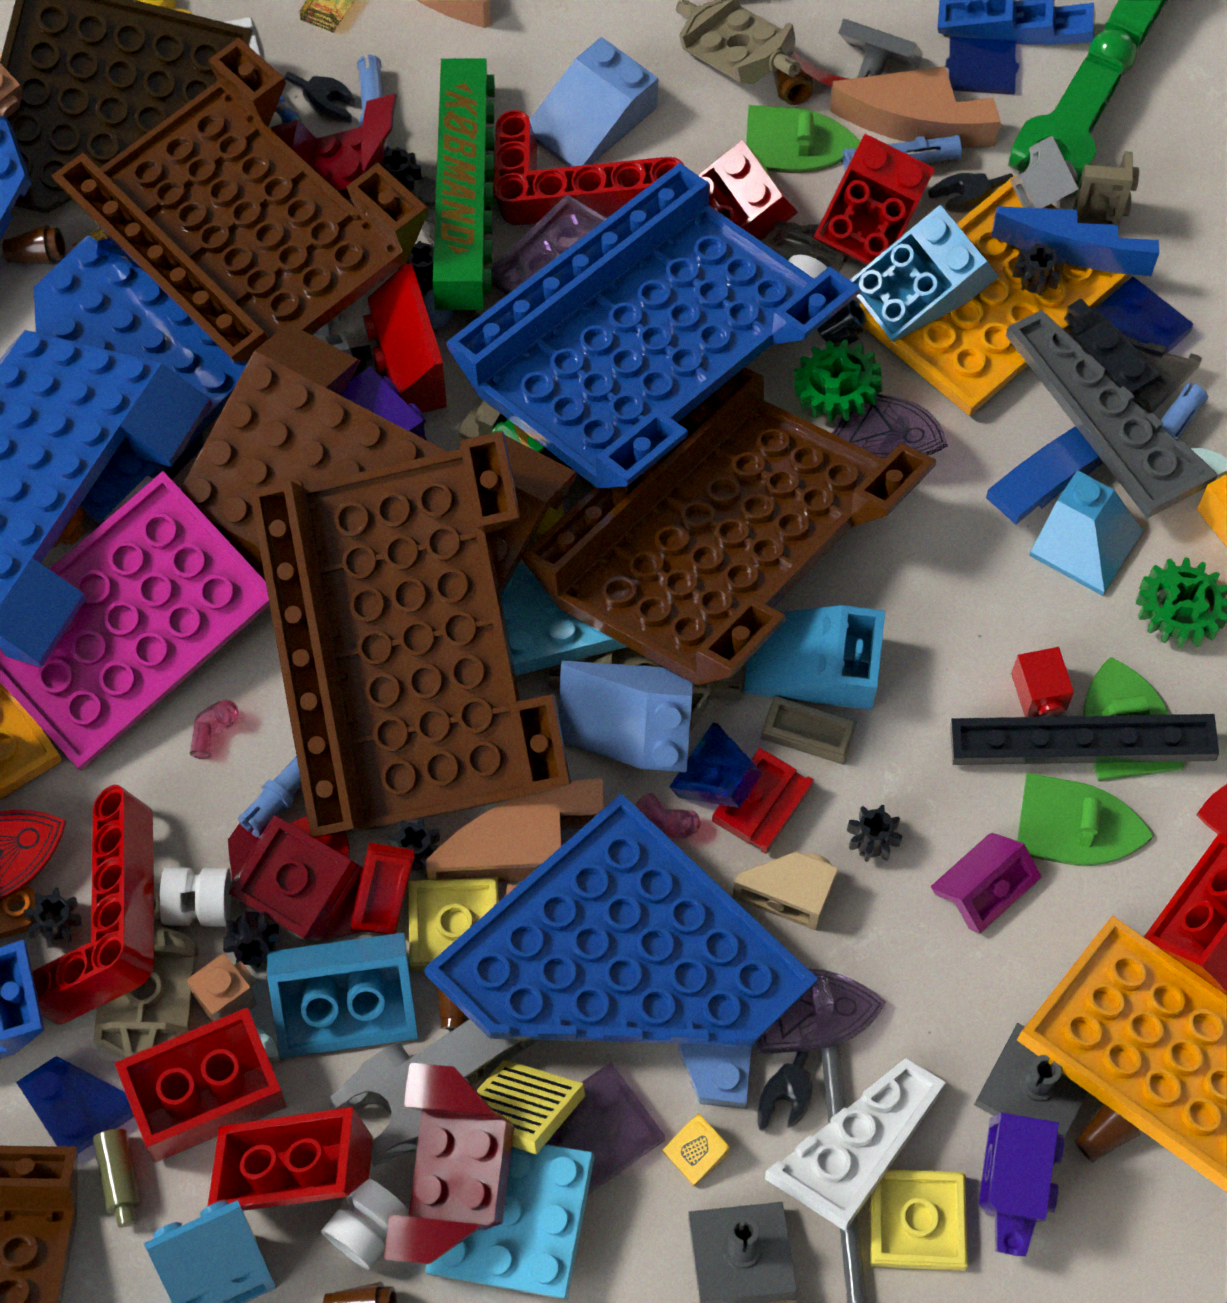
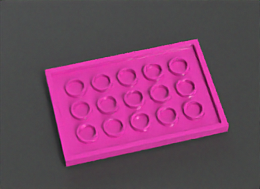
M162 471L50 568L55 574L84 593L87 599L43 667L6 657L0 648V682L72 763L82 771L270 606L266 581L169 476Z

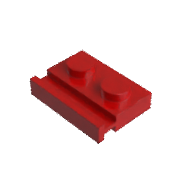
M759 747L713 813L712 822L746 843H753L761 848V852L767 854L812 788L814 779L809 776L805 778L796 772L797 769Z

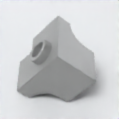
M1053 135L1028 148L1030 152L1028 168L1025 172L1010 180L1023 208H1044L1079 190L1076 185V181H1078L1076 170L1069 160H1064Z

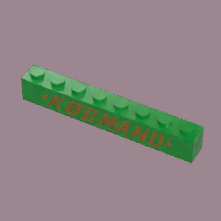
M441 58L433 261L435 310H484V293H492L491 268H484V264H492V239H485V235H493L492 210H486V206H493V182H486V178H494L493 154H487V151H494V127H487V124H495L494 100H488V98H495V74H487V58Z

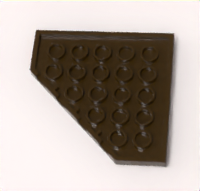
M15 0L0 63L21 87L23 99L20 101L21 105L7 119L12 125L31 186L25 197H18L14 206L47 214L72 200L53 180L52 175L81 153H84L97 167L101 168L218 80L208 60L237 38L242 39L250 47L252 29L137 0Z

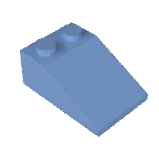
M600 37L575 58L530 118L536 142L568 167L593 164L657 108L658 77L606 39Z
M561 660L559 721L563 742L641 769L687 772L693 683L665 667Z

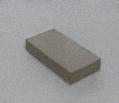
M774 695L761 732V739L844 765L857 721Z

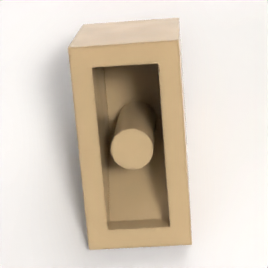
M795 851L737 874L734 881L732 898L816 931L834 886L838 867L831 865L829 860L818 854L808 853L804 855Z

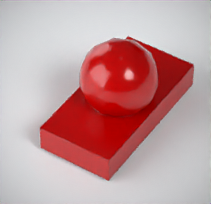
M369 842L364 866L360 873V883L351 918L352 929L389 935L396 934L414 861V850Z

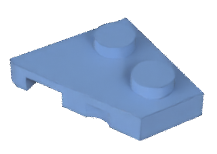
M678 1044L679 1054L684 1066L688 1069L692 1080L691 1084L699 1104L746 1108L751 1046Z

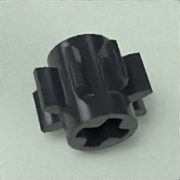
M399 147L385 152L381 166L410 192H415L414 180L422 179L421 166L416 164L415 153L408 154Z
M418 241L414 245L407 262L403 265L412 263L419 288L425 293L433 288L434 246Z
M1035 243V246L1028 252L1023 249L1019 251L1012 276L1021 278V290L1042 295L1049 286L1053 289L1058 288L1065 261L1057 260L1056 248Z
M853 299L821 325L817 331L826 342L831 340L835 344L839 341L841 344L843 340H848V345L860 339L858 334L863 332L862 326L866 323L865 314L859 303Z
M884 805L869 811L864 806L860 807V821L849 820L846 831L855 835L850 840L849 849L855 850L858 848L864 854V861L866 862L871 857L881 856L885 861L888 860L891 852L890 846L900 847L903 837L900 833L893 832L898 828L900 817L891 818L885 812ZM871 830L880 832L878 837L869 835Z
M420 818L417 823L409 824L401 820V829L398 834L388 835V846L414 850L411 874L413 871L422 869L427 873L426 860L440 847L435 845L440 840V831L438 828L428 831L424 825V818ZM414 843V844L416 845V847L421 848V849L415 850V848H414L413 846H409V845Z
M55 887L51 895L44 897L36 892L34 894L36 901L35 909H24V918L28 921L36 922L28 929L29 937L35 938L41 935L46 939L48 948H51L54 940L61 938L70 943L72 941L71 926L77 927L82 925V917L78 914L70 913L77 907V898L71 897L65 900L60 896L58 887ZM49 912L54 916L61 914V921L55 923L52 919L45 921V914Z
M243 909L242 914L236 921H226L225 934L227 936L223 938V951L226 953L234 952L236 963L241 961L245 965H255L258 968L261 966V962L267 958L269 951L277 950L276 941L279 940V925H268L266 911L258 913L248 912L246 909Z

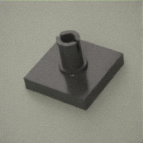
M843 18L838 32L839 35L848 44L866 51L857 78L869 77V75H882L887 59H894L918 68L923 52L915 42Z
M1017 1022L974 1105L993 1116L1002 1112L1059 1122L1058 1134L1066 1136L1088 1092L1062 1074L1061 1066L1055 1061H1053L1052 1065L1047 1063L1049 1060L1047 1055L1038 1056L1018 1042L1017 1038L1025 1026Z
M783 1202L688 1211L699 1303H761L796 1299L797 1287Z

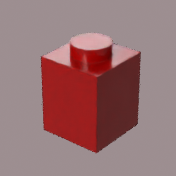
M1054 647L1018 654L1011 675L1024 716L1056 717L1067 711L1074 690L1060 648Z

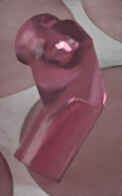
M231 700L217 702L196 716L190 747V755L198 759L211 758L214 738L230 728L239 716L238 706Z
M653 792L644 795L636 802L635 806L659 829H662V832L668 838H688L696 833L701 826L700 817L695 811L665 809Z

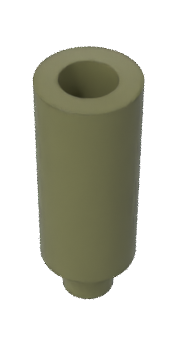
M110 1129L96 1134L93 1137L106 1210L108 1213H115L118 1227L124 1228L137 1223L134 1209L141 1205L127 1130Z

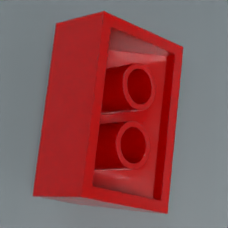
M412 263L406 264L367 297L369 314L363 315V322L368 339L375 338L378 347L372 348L378 372L385 370L387 377L396 386L399 396L408 405L413 403L422 413L447 407L444 366Z
M1218 833L1147 931L1144 938L1225 994H1227V836Z
M248 1007L114 1063L144 1144L154 1163L217 1137L219 1126L255 1121L287 1107Z
M354 1107L219 1126L207 1207L220 1201H228L230 1204L238 1200L242 1210L247 1211L348 1197L369 1179L373 1136Z

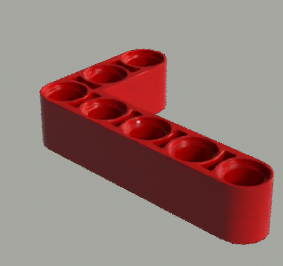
M510 110L503 113L496 122L494 192L503 218L512 225L611 216L677 164H683L680 159L675 157H659L537 170V142L529 116L520 110Z
M114 784L104 789L98 795L93 806L91 942L32 971L41 1015L59 1025L65 1024L139 988L149 979L154 968L153 812L148 805L120 785Z

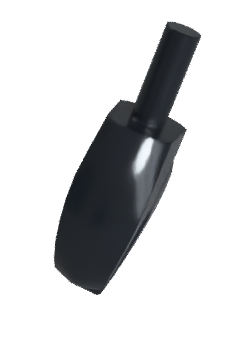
M290 71L285 74L284 79L303 89V98L316 113L333 121L352 122V114L341 108L337 103L332 102L339 100L342 103L354 105L355 98L342 82L325 76H313L307 81Z
M985 173L954 174L928 190L929 198L959 193L961 196H956L946 202L945 209L955 213L969 212L992 194L993 188L1005 184L1013 177V174H1006L988 180Z
M805 1038L803 1042H811V1040ZM812 1043L800 1044L799 1047L812 1046ZM810 1049L797 1050L793 1064L785 1063L764 1086L758 1105L757 1124L759 1131L764 1132L766 1130L770 1116L774 1113L775 1103L778 1100L785 1099L792 1105L787 1128L795 1126L807 1112L812 1098L811 1073L803 1068Z

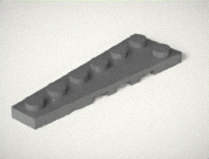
M1041 310L1008 326L1006 337L1147 519L1205 489L1209 483L1216 480L1218 474L1182 440L1177 442L1162 428L1163 422L1153 413L1148 415L1133 401L1134 395L1124 386L1119 388L1104 374L1105 368L1091 355L1086 354L1082 347L1045 312Z

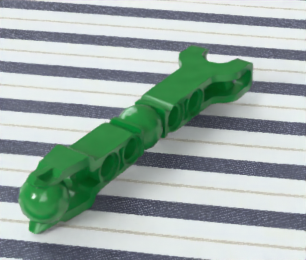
M1118 0L1105 24L1104 31H1101L1090 43L1087 57L1083 60L1054 111L1047 115L1035 116L1024 123L1012 146L1007 164L1009 167L1025 172L1030 163L1028 148L1053 135L1064 160H1069L1076 170L1078 176L1076 185L1079 188L1084 166L1091 165L1096 154L1095 142L1090 134L1114 94L1121 76L1134 65L1138 49L1143 44L1168 0ZM1078 190L1071 193V195L1075 196Z

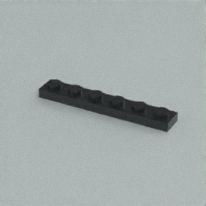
M1215 714L951 718L950 723L952 765L1216 761L1219 756Z

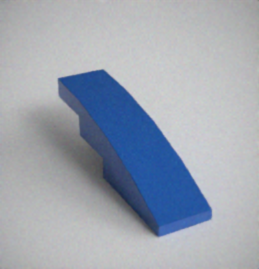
M939 0L937 29L940 34L1011 44L1092 42L1095 38L1096 12L1094 3L1056 7L1055 0Z
M997 206L991 229V237L1027 252L1035 246V243H1039V245L1056 248L1057 260L1065 261L1066 264L1110 273L1152 276L1159 256V240L1118 238V225L1078 223L1077 210Z
M1075 426L1038 450L990 487L987 491L986 499L1017 525L1035 508L1039 506L1043 509L1063 492L1077 470L1090 475L1104 462Z

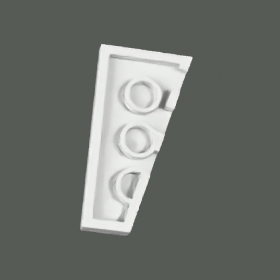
M903 1059L866 1089L860 1099L847 1109L844 1107L831 1118L830 1123L813 1137L809 1135L796 1146L792 1154L782 1162L777 1161L767 1169L765 1179L846 1231L939 1098L946 1082L911 1060Z

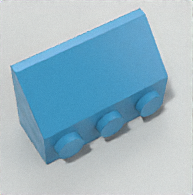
M404 933L269 951L267 955V979L280 1059L418 1039Z

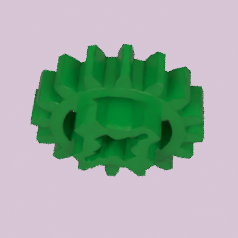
M830 340L826 342V349L823 351L814 346L811 348L812 358L802 356L800 358L801 368L794 369L796 398H800L801 407L803 410L811 407L813 417L815 418L819 417L823 412L827 413L829 422L834 421L836 414H842L845 421H849L850 412L854 410L864 415V404L875 405L877 403L876 393L883 390L881 364L876 363L873 351L864 354V346L861 343L851 349L849 348L848 340H843L840 347H834Z
M1184 557L1181 566H1176L1175 562L1170 558L1166 560L1163 569L1154 565L1149 576H1144L1139 587L1141 591H1139L1136 598V604L1142 606L1138 618L1139 620L1150 619L1151 622L1147 631L1153 633L1160 630L1163 633L1161 642L1166 643L1170 637L1176 638L1178 647L1183 648L1186 640L1191 639L1192 643L1199 647L1204 637L1213 640L1219 628H1224L1227 622V599H1225L1227 585L1218 586L1216 584L1220 576L1218 572L1210 575L1204 572L1206 563L1201 562L1197 568H1193L1189 558Z

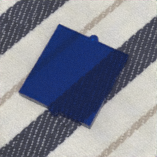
M950 36L949 58L946 59L945 67L949 69L948 77L952 90L1014 95L1016 73L1019 70V64L1016 63V41Z

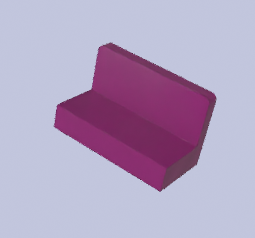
M990 833L933 883L931 888L935 895L955 903L970 930L981 933L1039 881L1042 876L1024 843L996 833Z

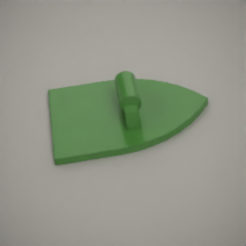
M749 105L746 144L756 153L770 172L805 173L822 170L842 162L843 149L857 148L860 142L845 126L828 116L814 111Z
M1112 657L1101 666L1094 676L1087 692L1083 712L1084 716L1169 715L1162 699L1154 688L1136 671ZM1182 761L1093 763L1098 781L1182 770L1184 768Z
M1032 773L1026 774L1017 841L1025 844L1032 858L1078 866L1107 864L1131 855L1153 838V835L1140 817L1128 805L1112 794L1092 785Z

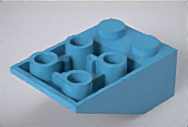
M940 204L851 278L850 281L861 287L860 294L857 296L858 299L894 342L968 303L999 276Z
M839 605L781 612L786 615V621L747 661L743 694L773 698L775 695L788 700L872 710L878 687L885 611Z
M238 1200L230 1204L228 1201H220L209 1205L200 1212V1218L184 1225L181 1222H174L163 1226L153 1234L154 1239L144 1243L172 1303H246L276 1289L256 1237Z

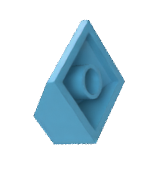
M1077 470L1058 498L1029 556L1103 596L1141 537L1143 529L1114 489Z

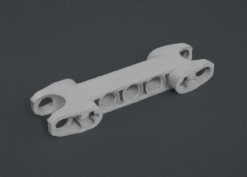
M469 1019L412 1058L409 1057L400 1043L385 1048L365 1061L330 1097V1100L335 1109L348 1107L356 1109L372 1103L382 1105L391 1113L390 1124L380 1135L373 1139L371 1163L373 1166H376L407 1152L417 1150L422 1111L404 1107L409 1063L454 1066L473 1085L493 1072L503 1060H511L539 1040L489 1039Z

